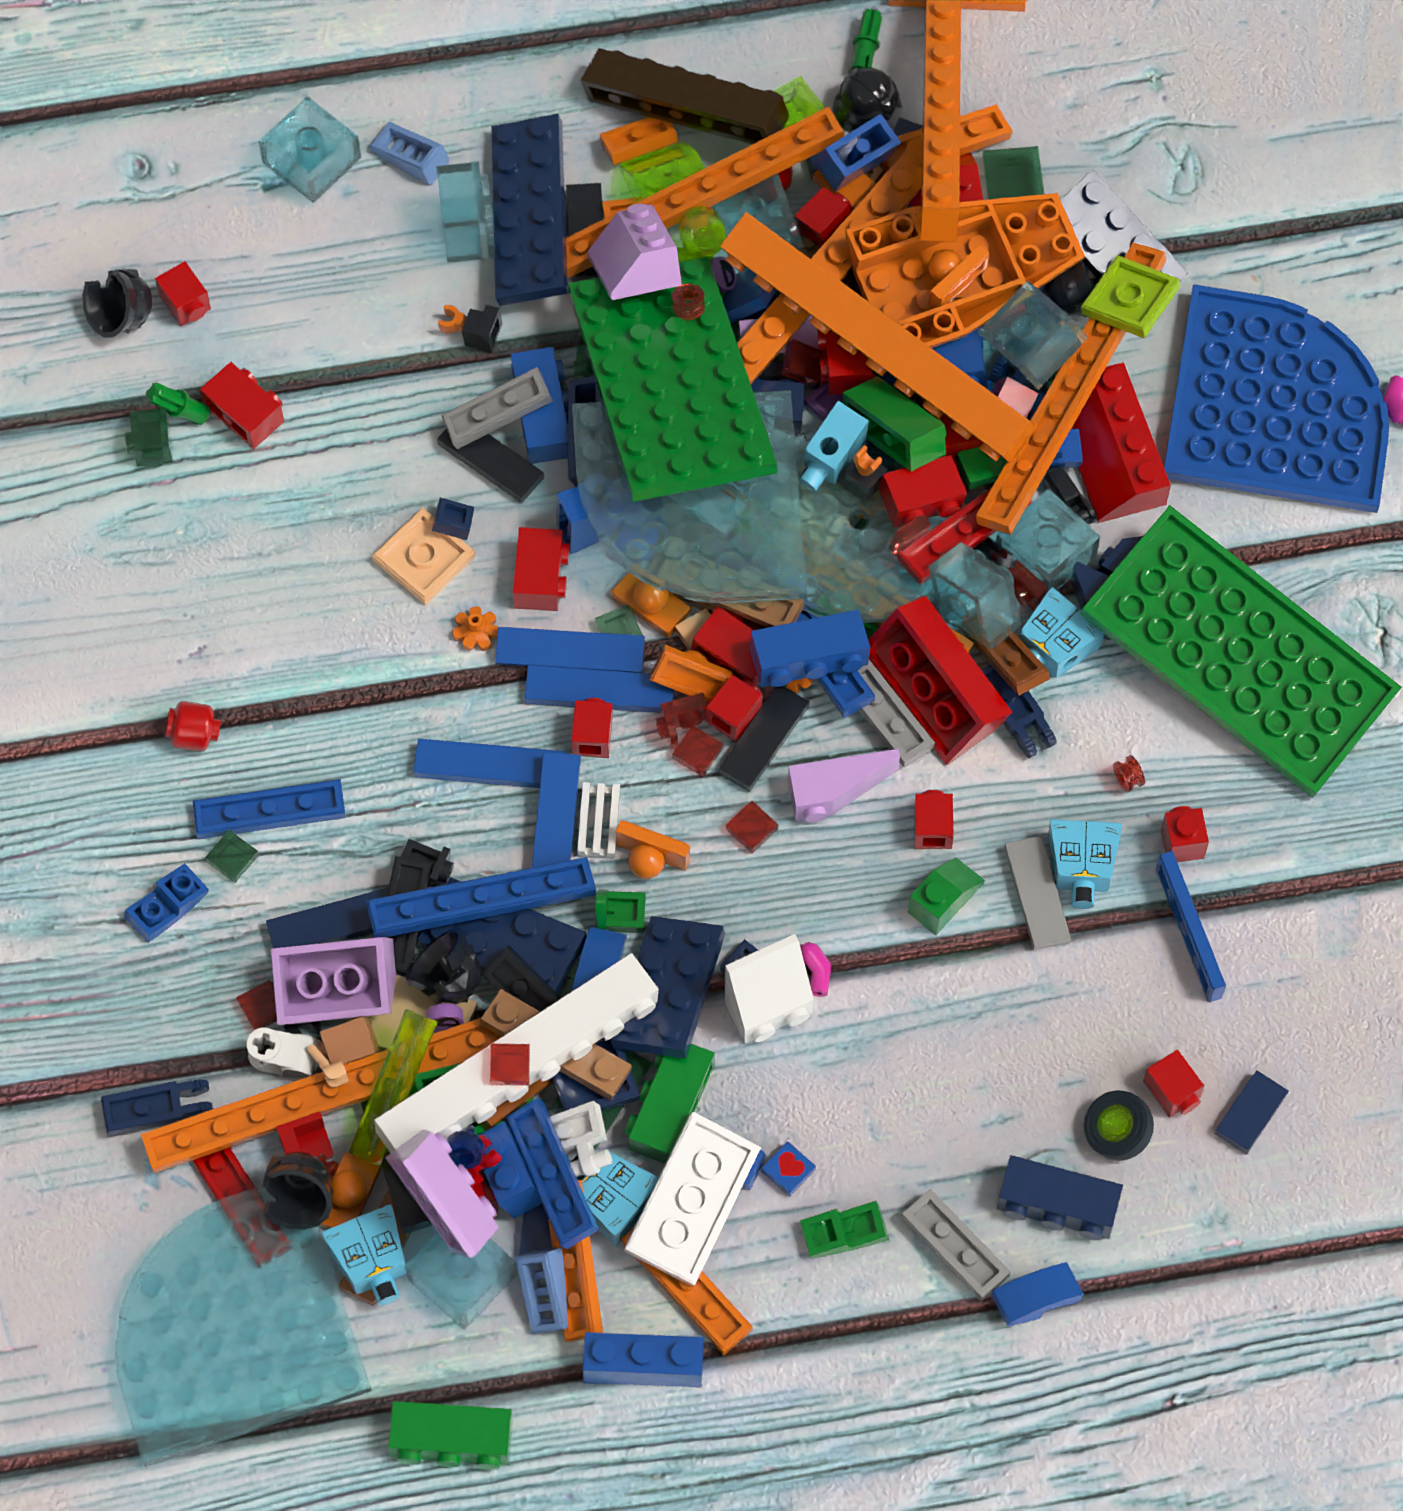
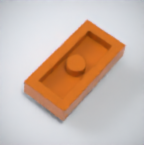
M650 117L599 134L601 145L613 165L629 161L632 158L678 142L677 132L672 123Z

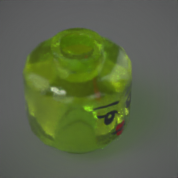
M697 206L686 211L679 220V237L688 253L702 258L711 257L720 252L722 249L720 246L726 239L727 234L723 220L717 211L710 207Z

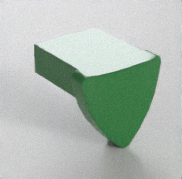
M599 889L596 893L597 928L613 932L644 933L646 893Z

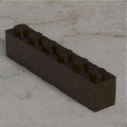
M598 48L580 80L590 102L749 144H754L782 130L790 117L783 95L773 90L764 91L752 88L742 82L733 83L721 80L711 74L702 75L690 72L680 66L671 67L659 64L652 59L628 56L618 50L609 51Z

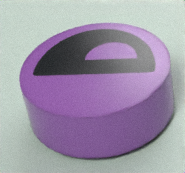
M722 256L709 260L720 294L732 290L737 282L734 267L726 262V258Z
M437 1004L425 1012L426 1029L433 1033L464 1024L463 1010L454 1004Z

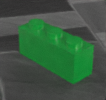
M876 376L843 392V404L869 421L867 439L909 471H913L946 455L945 425L880 377Z
M691 1044L686 1059L663 1055L656 1056L654 1068H657L658 1071L653 1081L647 1080L639 1098V1101L643 1102V1106L639 1115H631L625 1130V1135L629 1137L630 1151L661 1163H666L689 1114L696 1111L715 1066V1052Z
M393 1401L388 1446L391 1458H397V1462L407 1465L420 1464L421 1460H436V1464L443 1467H459L460 1462L476 1463V1467L480 1469L497 1470L500 1468V1465H509L513 1426L512 1409Z

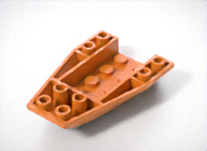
M1058 193L959 202L957 242L921 241V206L910 207L846 229L845 231L854 276L863 298L930 348L967 336L1085 257ZM980 244L990 253L986 269L950 303L931 309L927 305L930 291L938 284L932 279L928 269L932 256L941 250H952L959 254L963 261Z

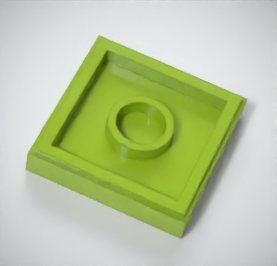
M1117 255L1082 304V315L1145 339L1181 287L1180 279Z

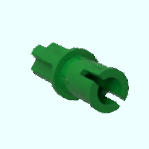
M865 9L863 11L858 35L853 37L855 47L849 71H853L856 68H872L874 53L880 47L878 35L882 16L877 9Z
M153 383L151 388L146 390V397L149 398V402L165 409L171 417H182L195 425L204 424L209 417V406L190 398L184 390H173L160 383Z

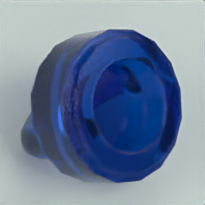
M469 1125L465 1131L454 1132L447 1138L446 1141L452 1149V1152L448 1155L456 1167L462 1164L466 1169H471L478 1166L482 1161L484 1144L475 1135L474 1126Z

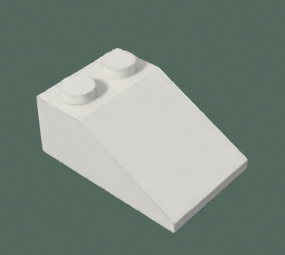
M795 934L725 965V1007L744 1043L755 1040V1042L764 1041L774 1035L776 1029L787 1024L789 1026L799 1025L810 1017L809 1014L813 1013L814 999L799 941Z

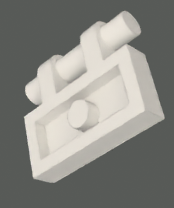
M591 1101L550 1116L566 1155L578 1151L579 1159L570 1162L576 1177L583 1174L588 1177L599 1173L600 1168L612 1164V1157L607 1149L598 1153L594 1152L593 1145L607 1141L599 1104Z

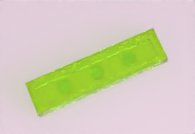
M408 1009L404 1011L349 1149L350 1154L372 1164L381 1165L387 1147L376 1133L375 1119L407 1099L438 1021Z

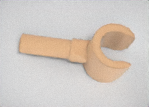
M314 1044L308 1046L307 1051L319 1064L330 1088H335L349 1082L342 1060L330 1065L328 1059L323 1056Z

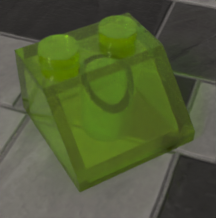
M684 141L619 164V169L633 198L637 197L638 202L705 169L697 151Z

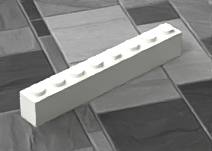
M632 953L375 1119L377 1135L390 1153L394 1152L422 1130L432 1131L434 1135L439 1132L448 1144L454 1142L464 1133V1128L474 1121L477 1123L486 1121L494 1115L497 1106L507 1100L514 1102L520 1099L529 1090L528 1086L537 1080L546 1081L560 1071V1065L569 1059H581L593 1048L592 1044L603 1037L606 1040L613 1038L623 1030L624 1023L635 1016L637 1019H641L652 1012L658 1000V987Z

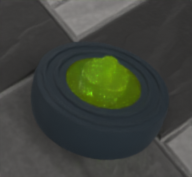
M1121 1090L1110 1091L1099 1096L1088 1108L1084 1119V1133L1089 1145L1098 1154L1110 1160H1128L1140 1154L1149 1144L1154 1130V1120L1148 1105L1135 1094Z

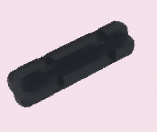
M990 537L971 549V551L1001 572H1006L1009 567L1013 568L1016 561L1012 559L1013 553Z

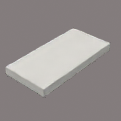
M691 1112L623 1251L691 1287L694 1286L761 1147L699 1114Z

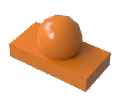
M980 244L963 261L959 254L952 250H941L935 253L929 261L928 269L932 279L938 284L930 291L927 305L934 309L950 303L986 269L990 252Z
M635 566L611 591L613 599L666 638H669L675 632L676 625L683 622L691 614V607L669 592L661 579L649 577Z
M664 645L650 673V681L709 704L730 676L733 675V671L708 662L705 655L699 651L687 650L683 652Z
M620 820L616 829V846L631 851L628 857V865L634 875L640 879H652L660 874L665 864L686 871L690 862L689 844L625 820Z
M345 1152L335 1175L332 1177L331 1186L334 1193L331 1195L333 1208L329 1217L319 1226L330 1229L360 1217L380 1174L381 1165Z

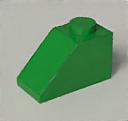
M955 857L934 869L910 895L908 913L937 935L985 883V880Z

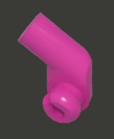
M1395 375L1391 376L1383 400L1386 401L1388 417L1394 423H1399L1403 426V378Z
M806 942L804 945L801 944L800 948L804 964L812 972L810 981L812 995L825 997L828 995L831 962L817 944Z

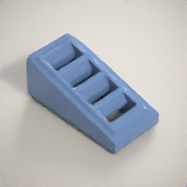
M391 122L386 124L369 146L370 151L429 185L434 183L449 163V157L443 145ZM394 138H399L393 147L389 149L388 146ZM409 144V146L406 148V150L403 152V154H400V153L403 151V149L406 147V145ZM421 151V153L418 155V157L414 160V158H415V156L418 154V152Z
M561 1247L534 1250L515 1257L531 1333L568 1328L564 1260ZM539 1263H542L543 1270H539ZM541 1279L546 1280V1286H540ZM549 1295L550 1301L541 1303V1296ZM552 1310L554 1317L542 1319L543 1311Z

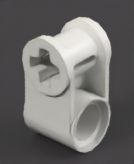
M259 1028L254 1030L247 1039L248 1059L250 1064L258 1071L285 1076L297 1081L316 1074L318 1063L309 1054L307 1048L314 1044L319 1050L318 1042L320 1040L303 1034H291L269 1028ZM264 1045H269L271 1049H267L265 1055L259 1054L258 1050H263Z

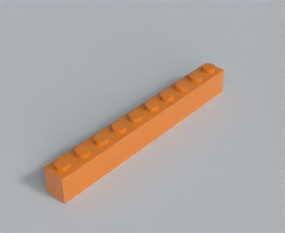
M925 0L921 241L957 242L960 184L961 0Z
M745 212L720 247L728 254L725 259L726 262L741 273L745 268L753 272L756 276L752 281L768 293L774 288L784 295L781 302L796 314L802 309L811 315L812 318L809 320V323L825 335L831 330L839 336L840 339L837 341V344L854 356L857 351L869 358L865 365L881 377L886 372L897 379L893 385L911 398L916 393L925 400L922 407L936 418L940 419L943 414L954 422L950 428L966 440L971 435L983 443L979 449L997 462L1001 456L1007 462H1010L1036 428L1023 415L749 213Z

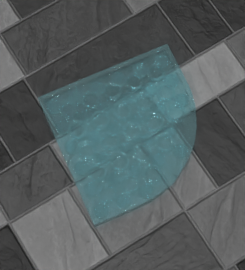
M791 390L754 393L777 461L776 474L635 502L632 501L603 403L572 404L579 496L587 519L596 532L598 540L608 553L624 569L641 581L661 591L665 589L684 595L685 599L693 601L742 603L807 599Z
M263 1185L208 1204L183 1219L182 1224L166 1237L163 1236L149 1251L134 1273L126 1290L119 1311L117 1341H115L116 1369L121 1392L145 1467L372 1391L319 1226L306 1230H296L271 1222L263 1214L267 1201L272 1200L276 1202V1199L267 1192Z

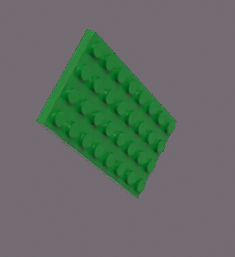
M708 256L679 262L681 286L616 300L610 299L599 277L568 283L570 299L633 502L777 473V461Z
M1171 505L1167 507L1080 612L1082 617L1312 798L1402 688V686Z

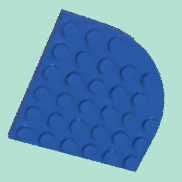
M1193 284L1164 463L1167 477L1171 480L1378 513L1389 436L1388 409L1379 388V379L1367 358L1345 333L1328 320L1324 323L1317 317L1307 313L1308 309L1274 297Z

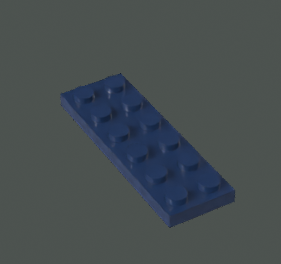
M557 113L491 126L495 299L499 306L568 294L562 120Z

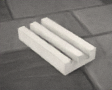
M583 782L578 856L615 858L620 784H613L612 787H607L604 783L590 786V783ZM590 795H594L597 798L593 848H586ZM604 796L612 797L608 849H601Z

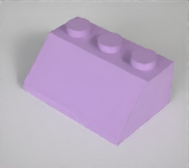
M635 204L628 207L627 210L617 212L588 251V257L611 300L682 285L676 244L653 205Z
M379 937L271 949L277 1025L391 1014L396 981L393 938Z
M422 1130L388 1155L386 1159L451 1252L471 1259L499 1228L493 1219L497 1213L484 1196L478 1198L470 1187L474 1184V1180L462 1164L456 1167L448 1154L452 1152V1149L446 1139L439 1132L434 1135L432 1131Z

